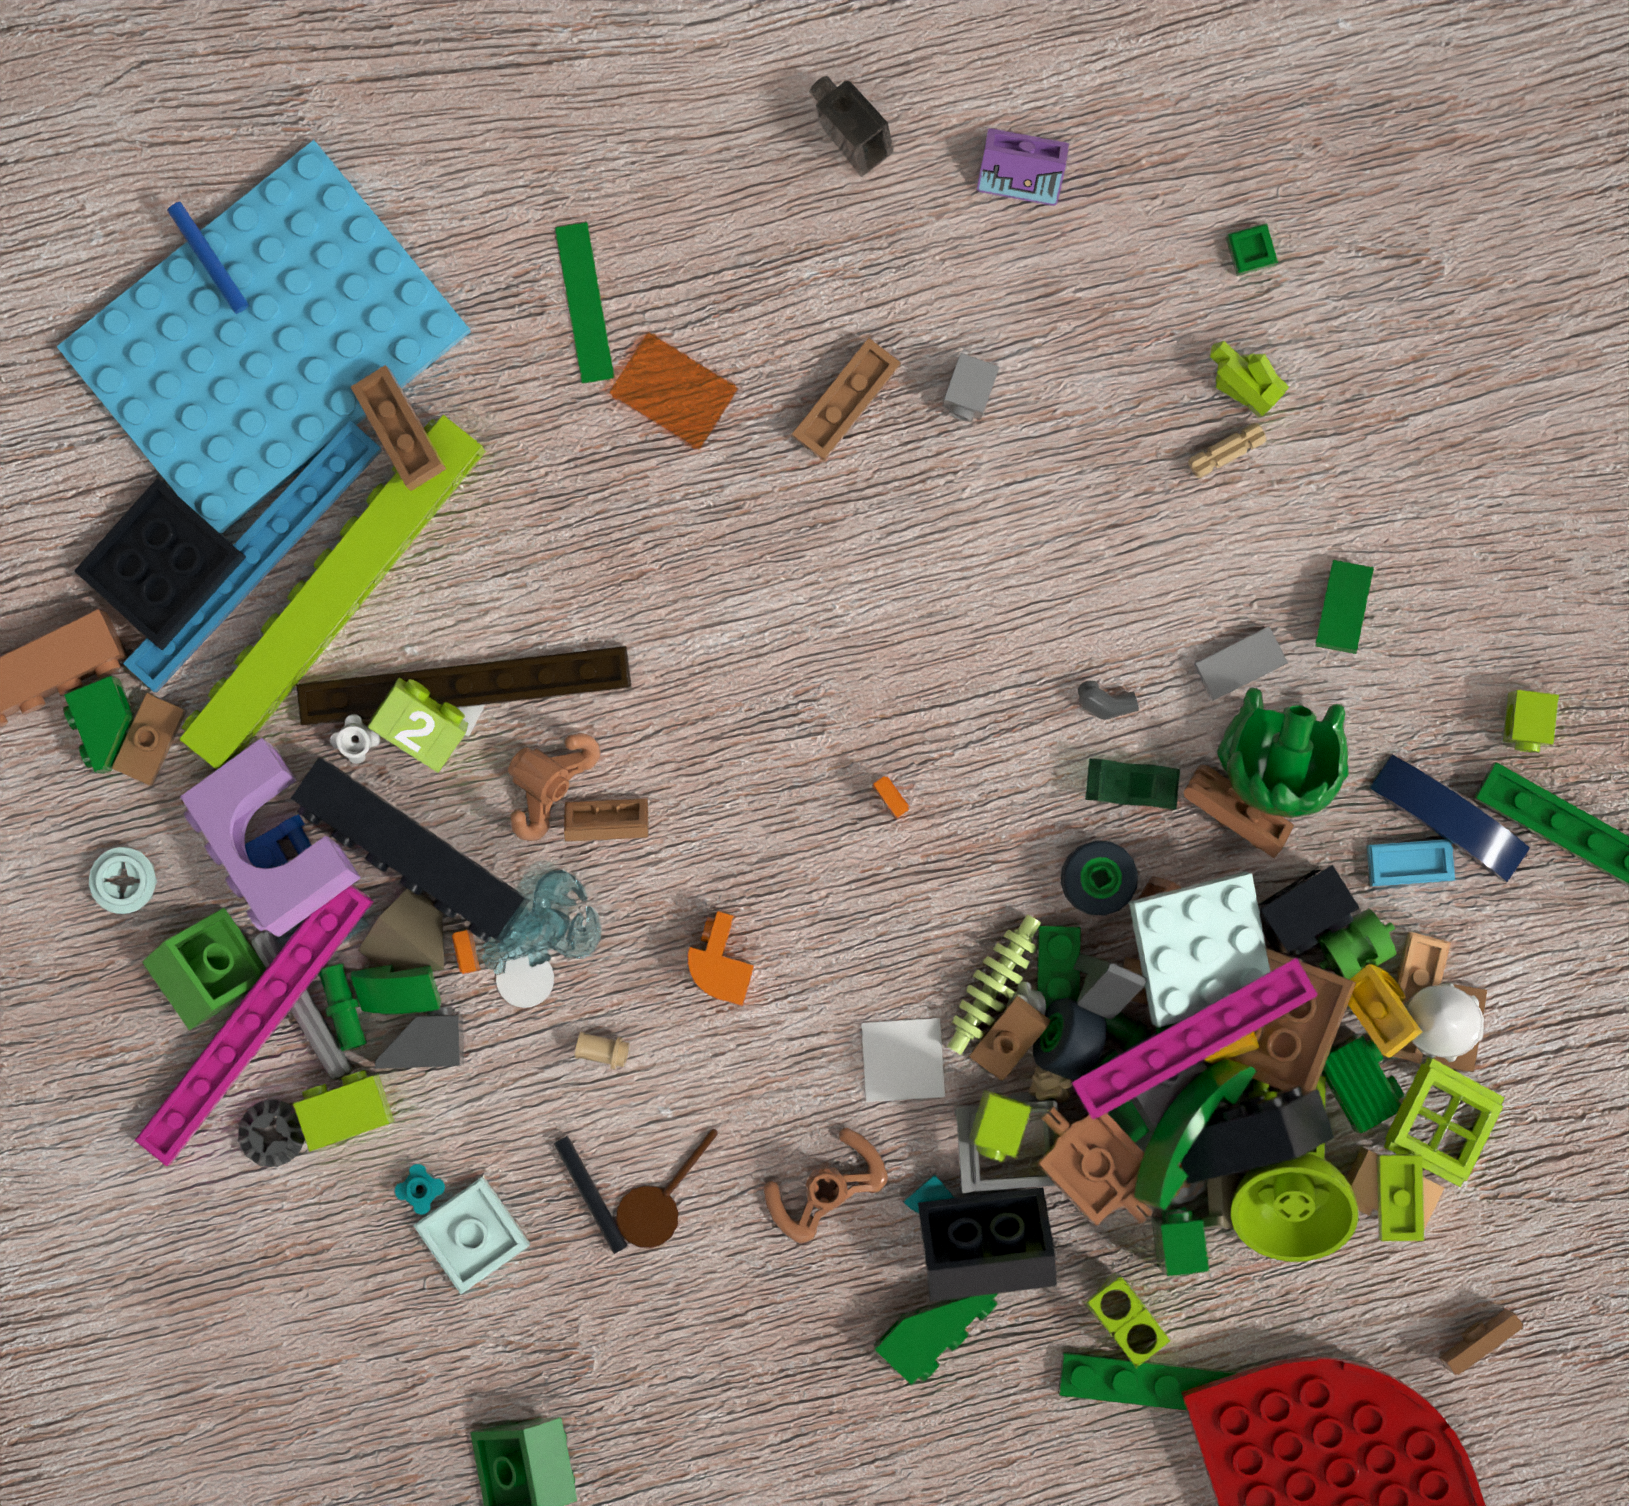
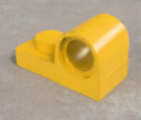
M1368 964L1350 979L1356 985L1348 1005L1383 1056L1391 1058L1422 1033L1419 1026L1402 1004L1406 999L1403 990L1388 972L1375 965Z

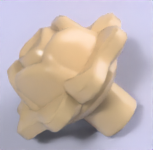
M1039 1066L1035 1068L1034 1075L1031 1077L1030 1095L1036 1096L1038 1101L1054 1098L1058 1103L1064 1102L1069 1098L1070 1092L1068 1088L1072 1086L1073 1082L1071 1079L1042 1070Z

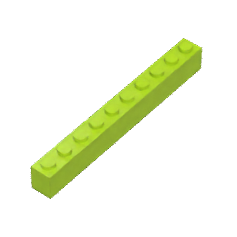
M442 415L438 421L435 419L430 420L425 425L424 430L445 465L446 470L410 491L405 486L395 466H393L392 471L395 474L385 486L382 483L378 484L366 499V503L369 505L359 518L354 515L340 531V535L343 537L333 550L327 548L317 558L313 565L317 570L307 582L301 580L291 590L287 597L290 603L281 614L275 612L261 628V632L264 635L254 647L248 645L238 655L234 662L238 667L228 679L222 677L212 687L208 694V697L211 698L210 702L201 712L198 709L195 710L183 723L181 729L185 732L179 740L216 770L244 751L295 688L296 684L300 682L486 453L480 443L445 415Z

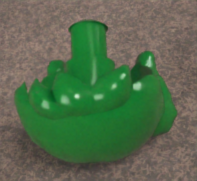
M1254 687L1249 688L1239 714L1234 716L1226 728L1223 740L1217 749L1221 766L1227 772L1232 788L1246 804L1265 814L1296 818L1322 811L1335 799L1344 780L1349 775V752L1343 727L1345 720L1344 707L1338 703L1331 705L1321 722L1316 720L1317 716L1314 712L1301 705L1284 708V714L1264 709L1262 691Z

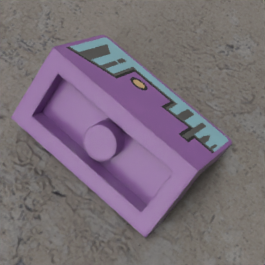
M988 128L977 190L983 193L1052 206L1057 205L1067 162L1069 143Z

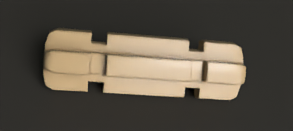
M1253 423L1243 428L1241 434L1236 432L1207 449L1206 453L1201 451L1192 456L1188 461L1189 467L1197 478H1202L1211 473L1213 467L1218 469L1248 452V448L1253 450L1262 445L1267 440L1266 435L1258 423Z

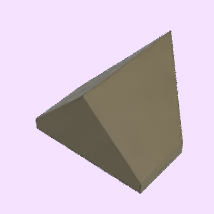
M406 889L378 917L358 951L378 967L392 964L394 972L430 965L432 971L444 970L443 913L433 906L434 903L422 893L419 896Z

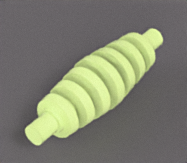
M1027 914L1018 930L1015 929L1014 932L1006 931L1003 937L1010 941L1009 945L1005 947L997 943L993 948L994 951L1002 955L1000 960L997 962L987 956L982 962L993 969L990 976L976 969L973 977L984 983V986L980 991L974 986L968 985L965 992L976 999L972 1005L963 999L961 1000L959 1007L966 1011L967 1014L964 1019L957 1015L954 1016L952 1023L957 1025L955 1028L957 1031L947 1047L962 1055L971 1039L973 1040L974 1037L981 1039L985 1033L978 1029L980 1023L984 1022L992 1026L996 1021L986 1014L991 1007L1000 1013L1006 1008L1005 1005L995 1000L997 995L1000 993L1012 1000L1016 993L1004 984L1009 979L1020 985L1023 977L1012 970L1016 964L1025 970L1027 969L1030 962L1021 956L1025 950L1034 954L1036 946L1032 944V937L1040 926V921Z

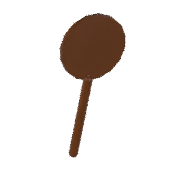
M716 1129L710 1130L664 1190L657 1186L644 1185L632 1189L622 1198L617 1208L616 1221L621 1234L629 1243L640 1248H654L663 1245L673 1236L678 1226L679 1212L674 1199L670 1195L718 1135Z

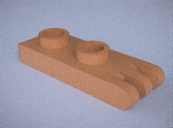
M1202 764L1197 767L1184 790L1186 799L1273 858L1283 849L1294 827L1293 823L1282 816L1265 814L1246 804L1232 788L1230 780L1207 765Z

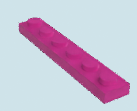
M1294 958L1078 1078L1072 1084L1092 1120L1311 1000L1318 996L1298 959Z

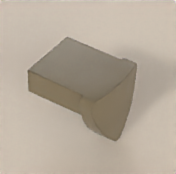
M1229 1174L1207 1180L1209 1217H1200L1204 1223V1230L1234 1228L1231 1221V1205L1235 1190L1244 1174Z

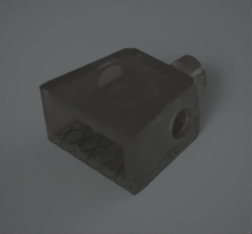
M824 76L812 85L809 92L818 102L816 109L822 128L861 177L865 176L894 153L888 122L851 81H844L837 87L829 76Z

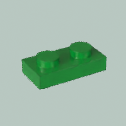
M1038 927L1037 991H1040L1044 996L1046 1009L1057 999L1069 998L1077 1001L1079 998L1080 971L1073 968L1080 954L1081 927Z

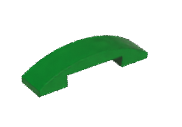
M1224 1059L1203 1071L1176 1097L1158 1123L1144 1153L1134 1195L1139 1202L1164 1211L1166 1210L1188 1176L1178 1167L1179 1163L1218 1104L1223 1102L1235 1105L1256 1073L1252 1066Z

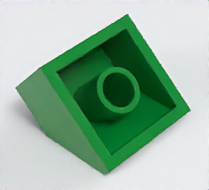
M562 1417L535 1418L470 1432L484 1506H565L578 1501Z

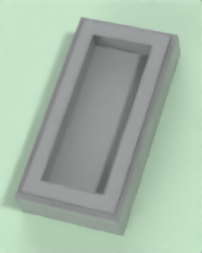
M1269 626L1195 663L1194 666L1212 701L1288 664Z

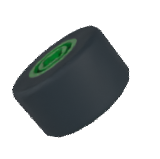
M1092 841L1078 846L1067 856L1061 868V886L1066 899L1074 908L1088 915L1104 916L1120 911L1131 901L1137 889L1138 871L1134 859L1124 848L1110 841Z
M1069 998L1057 999L1045 1010V1016L1051 1021L1034 1042L1033 1057L1035 1063L1042 1070L1067 1079L1077 1080L1091 1072L1098 1063L1106 1041V1021L1104 1017L1078 1006L1075 1000Z

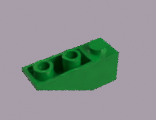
M999 1293L947 1299L904 1313L876 1341L874 1349L910 1385L918 1378L925 1382L939 1367L940 1363L936 1359L946 1348L953 1352L967 1338L969 1333L965 1328L976 1317L982 1321L994 1310L998 1304L994 1298Z

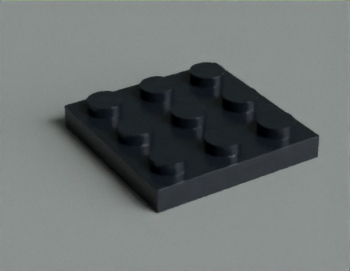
M157 478L74 571L155 646L163 651L243 562L246 556Z

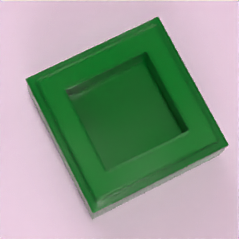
M1267 223L1227 234L1226 240L1237 276L1278 264Z

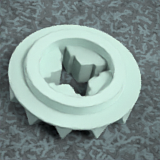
M118 847L103 853L94 862L89 874V887L95 901L105 910L116 914H127L140 910L153 898V892L158 882L155 876L154 865L142 852L127 847ZM125 862L127 875L134 877V879H140V883L127 886L124 899H122L123 893L120 886L114 885L113 882H107V878L120 876Z

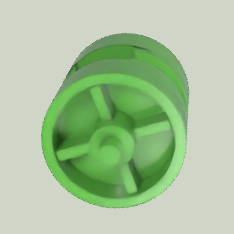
M1370 908L1352 917L1354 920L1348 924L1347 928H1341L1334 933L1328 931L1317 937L1325 959L1318 963L1322 970L1330 967L1336 975L1350 980L1367 964L1377 967L1397 955L1389 932L1395 929L1392 922L1384 925Z

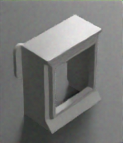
M1017 1092L1009 1096V1098L1024 1102L1030 1106V1113H1048L1047 1111L1052 1106L1058 1111L1057 1101L1054 1098L1038 1101L1036 1096L1030 1095L1029 1092ZM979 1104L954 1106L961 1176L959 1183L960 1192L963 1196L1001 1193L1005 1189L1056 1186L1047 1175L980 1179L978 1151H976L977 1145L969 1139ZM1043 1120L1046 1154L1052 1148L1058 1135Z

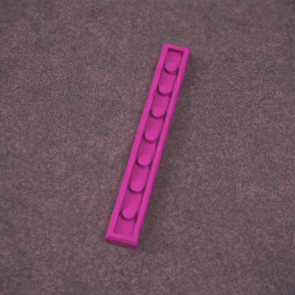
M352 884L305 918L134 1140L165 1166L172 1164L374 902Z

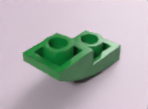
M1333 560L1315 644L1316 647L1357 654L1374 567Z
M391 964L351 972L354 989L361 1010L364 1012L407 1014L440 1009L441 998L431 965L394 972Z

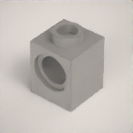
M960 353L942 405L949 409L948 414L966 422H972L973 417L981 420L1000 366Z

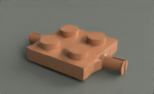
M1054 1106L1047 1111L1048 1113H1044L1041 1119L1058 1137L1055 1139L1052 1148L1036 1164L1094 1226H1097L1113 1210L1124 1206L1139 1224L1146 1221V1217H1150L1153 1211L1134 1197L1136 1181L1144 1152L1107 1113L1094 1120L1087 1113L1081 1120L1071 1124L1067 1122Z

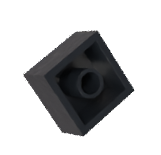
M1333 864L1318 866L1258 904L1262 930L1275 952H1284L1290 955L1294 953L1299 955L1317 944L1318 941L1315 936L1320 932L1324 931L1326 933L1331 931L1334 933L1354 920L1351 913L1360 908Z

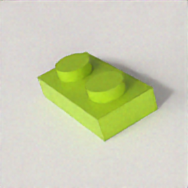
M1420 1154L1377 1155L1379 1240L1424 1241L1423 1156Z

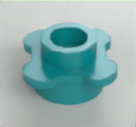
M415 1164L410 1167L409 1176L406 1180L396 1185L395 1196L399 1200L409 1202L413 1206L415 1213L426 1214L430 1211V1203L434 1198L444 1193L445 1183L442 1179H435L432 1174L426 1172L424 1165ZM418 1185L423 1186L424 1191L422 1193L416 1191Z

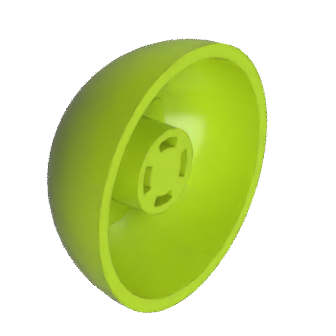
M1305 1153L1296 1159L1248 1170L1235 1190L1231 1205V1221L1234 1230L1248 1247L1266 1257L1289 1262L1316 1260L1336 1252L1354 1234L1359 1217L1356 1197L1345 1176L1328 1161L1309 1153Z

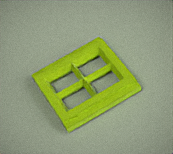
M1427 1057L1425 1063L1421 1064L1390 1126L1383 1148L1395 1154H1420L1423 1156L1424 1169L1461 1187L1464 1180H1468L1504 1107L1502 1103L1505 1097L1435 1059ZM1432 1085L1452 1095L1442 1116L1422 1106ZM1461 1101L1480 1110L1471 1131L1451 1121ZM1418 1113L1438 1123L1428 1144L1408 1134ZM1447 1129L1466 1138L1457 1159L1437 1150Z

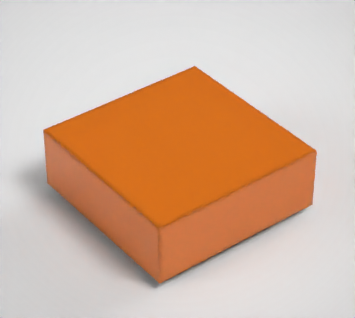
M883 776L872 785L895 819H898L909 810V805L888 776Z
M469 930L453 933L452 939L459 971L462 974L480 971L473 933Z

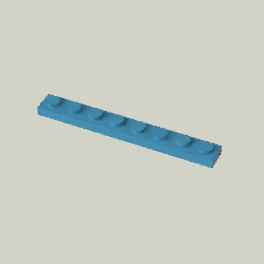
M350 420L234 544L246 558L162 651L146 638L123 664L153 692L157 693L383 451L381 447Z

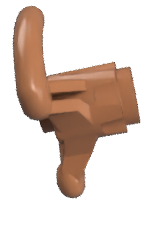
M577 733L565 738V746L569 750L583 749L582 752L549 757L537 748L532 750L529 747H525L513 757L508 767V773L513 777L512 782L526 791L530 824L527 825L526 816L523 811L516 810L511 813V828L518 838L524 841L540 840L549 830L550 808L553 801H559L566 794L569 788V780L575 774L592 769L596 765L601 753L598 742L591 735Z
M844 1128L839 1132V1139L854 1148L868 1164L867 1173L842 1174L836 1168L827 1166L813 1170L806 1181L805 1191L808 1201L799 1221L792 1220L786 1212L781 1201L777 1183L769 1181L764 1185L766 1206L773 1221L784 1234L797 1243L810 1241L817 1233L820 1218L838 1207L854 1193H876L883 1189L888 1180L884 1162L876 1148L864 1136L849 1128ZM846 1182H858V1184L852 1185L847 1189ZM813 1206L818 1208L814 1216H810Z

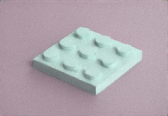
M1245 871L1129 901L1142 974L1144 978H1147L1145 990L1152 1025L1161 1027L1183 1021L1270 972L1252 873Z

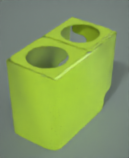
M1114 1272L1108 1276L1097 1292L1088 1298L1087 1302L1083 1301L1110 1334L1116 1332L1114 1335L1115 1341L1135 1367H1138L1171 1341L1120 1273ZM1110 1290H1121L1130 1298V1311L1122 1319H1110L1101 1310L1102 1297ZM1147 1324L1156 1332L1157 1340L1140 1354L1135 1353L1127 1344V1334L1133 1326Z

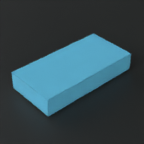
M1447 839L1366 845L1370 887L1455 881L1452 843Z

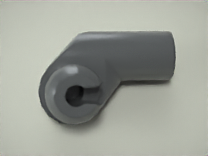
M1091 680L1083 682L1078 687L1081 706L1099 719L1108 720L1139 711L1134 691L1112 697L1100 689L1097 682Z

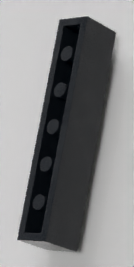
M321 757L317 759L291 797L292 800L301 805L297 810V813L317 826L321 820L334 828V831L331 833L332 837L350 849L356 843L368 851L365 857L368 862L384 872L391 867L403 875L399 880L400 884L419 896L424 890L437 899L433 904L435 908L452 919L457 914L471 922L467 929L487 943L491 937L503 941L530 902V899Z

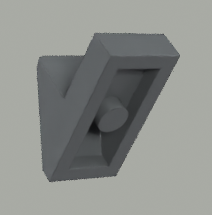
M1081 953L1073 968L1087 974L1084 986L1077 1000V1005L1107 1019L1115 1018L1144 987L1147 978L1113 963Z

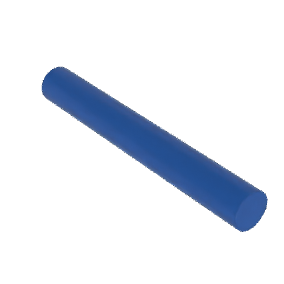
M177 202L171 205L167 212L234 313L238 314L244 311L249 304L183 204Z

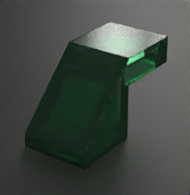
M1089 758L1085 800L1116 805L1177 810L1180 769L1152 764H1128Z

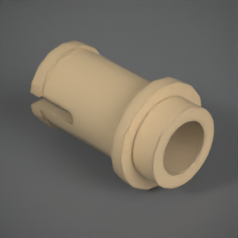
M580 1032L575 1049V1058L610 1064L611 1069L615 1070L617 1066L625 1067L630 1043L622 1042V1037L619 1036L616 1040Z

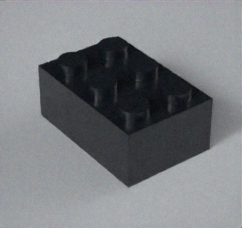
M1296 1086L1276 1093V1097L1265 1099L1264 1095L1244 1100L1240 1102V1106L1229 1108L1228 1104L1216 1107L1181 1160L1182 1169L1188 1175L1186 1178L1187 1184L1296 1159L1333 1139L1334 1135L1319 1089L1302 1093L1301 1087Z
M1043 1187L918 1203L930 1302L1057 1286L1056 1257Z

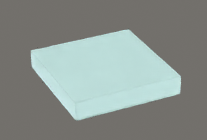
M484 1176L413 1225L460 1294L467 1291L531 1245Z

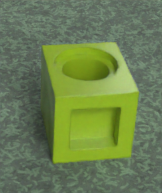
M1525 690L1509 692L1503 742L1515 743V751L1540 753V746L1553 745L1559 695Z

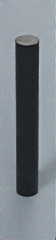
M569 1136L553 1143L613 1254L626 1248L628 1245Z

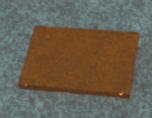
M647 332L609 394L612 395L613 399L620 400L685 441L691 448L700 451L739 388L734 383H729L659 339L656 334Z

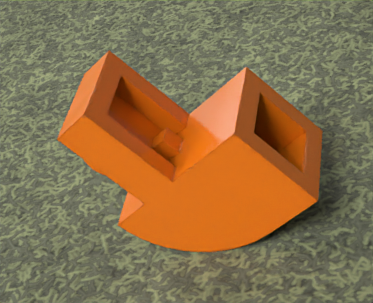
M717 911L715 919L707 917L701 936V941L708 943L706 951L689 947L688 966L690 974L698 987L708 995L743 1006L755 965L723 956L734 916Z

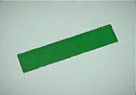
M588 223L556 227L555 231L582 384L614 379Z

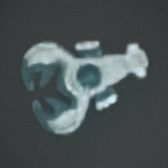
M564 870L549 871L538 880L534 890L532 912H529L526 906L513 925L514 928L508 932L503 941L497 945L485 942L482 946L484 950L482 959L487 969H491L496 975L505 973L506 961L526 956L529 958V966L534 967L551 959L548 953L550 949L570 959H584L595 951L601 939L602 928L598 913L592 906L585 907L587 924L584 928L582 925L584 916L581 913H577L569 925L570 917L551 908V902L568 907L576 906V900L570 899L567 896L569 891H574L582 901H587L588 897L585 887L576 876Z

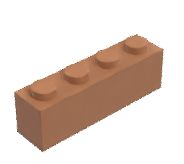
M98 609L0 657V728L8 723L6 717L20 710L23 715L34 712L46 705L45 698L59 692L60 696H64L67 693L82 688V680L94 674L98 678H102L121 668L119 662L129 658L108 613Z

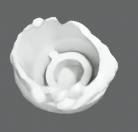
M1444 983L1421 989L1404 1004L1422 1031L1412 1042L1427 1057L1434 1058L1437 1056L1445 1058L1448 1062H1453L1458 1056L1473 1049L1477 1042L1483 1038L1484 1018L1479 1008V1000L1475 996H1470L1462 990L1455 988L1452 983Z

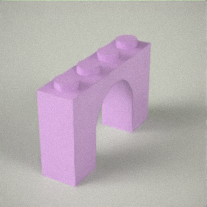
M260 738L180 797L188 808L184 812L185 818L196 832L202 831L209 841L204 845L206 851L217 865L223 863L230 874L225 878L228 886L238 898L244 896L251 907L246 911L251 922L259 931L267 930L280 937L361 877L340 845L327 836H324L282 866L263 869L254 867L250 862L245 849V832L251 817L262 805L297 781L278 750L266 740Z

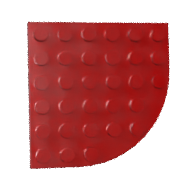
M1332 1357L1283 1359L1181 1392L1218 1506H1486L1469 1456L1457 1434L1443 1416L1408 1384L1372 1366Z

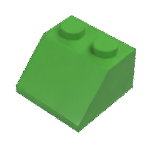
M225 908L164 941L142 961L189 1031L247 994L266 970L263 962Z

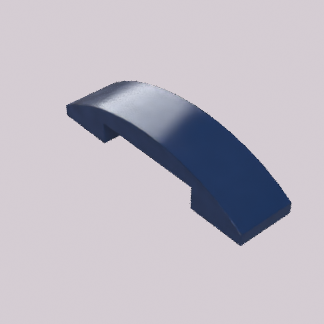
M1393 754L1390 755L1368 788L1401 812H1407L1472 856L1471 859L1504 882L1509 881L1530 849L1517 836L1472 803Z

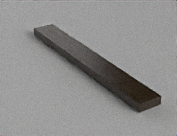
M627 646L296 684L300 724L303 727L345 722L347 716L352 714L359 715L362 720L371 719L398 678L405 682L411 679L420 683L430 692L428 697L440 705L446 702L456 708L632 688Z

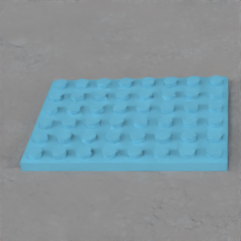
M315 140L311 141L201 230L208 244L249 304L244 311L238 314L234 313L189 243L186 242L57 346L175 493L220 534L224 533L308 465L350 420L357 425L367 417L351 386L386 365L392 371L400 387L403 388L471 333L465 322Z

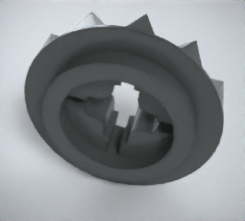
M261 1101L250 1107L238 1123L237 1141L241 1145L245 1157L251 1159L259 1166L278 1167L284 1165L298 1155L304 1144L305 1137L295 1108L283 1101ZM276 1116V1131L281 1133L282 1136L287 1137L288 1140H274L267 1147V1150H264L266 1146L264 1143L265 1136L260 1134V1131L255 1130V1127H269Z

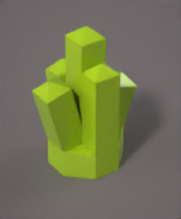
M1225 341L1212 345L1210 358L1218 364L1215 388L1245 405L1258 418L1266 414L1289 388L1277 376L1265 354L1250 353L1240 356Z

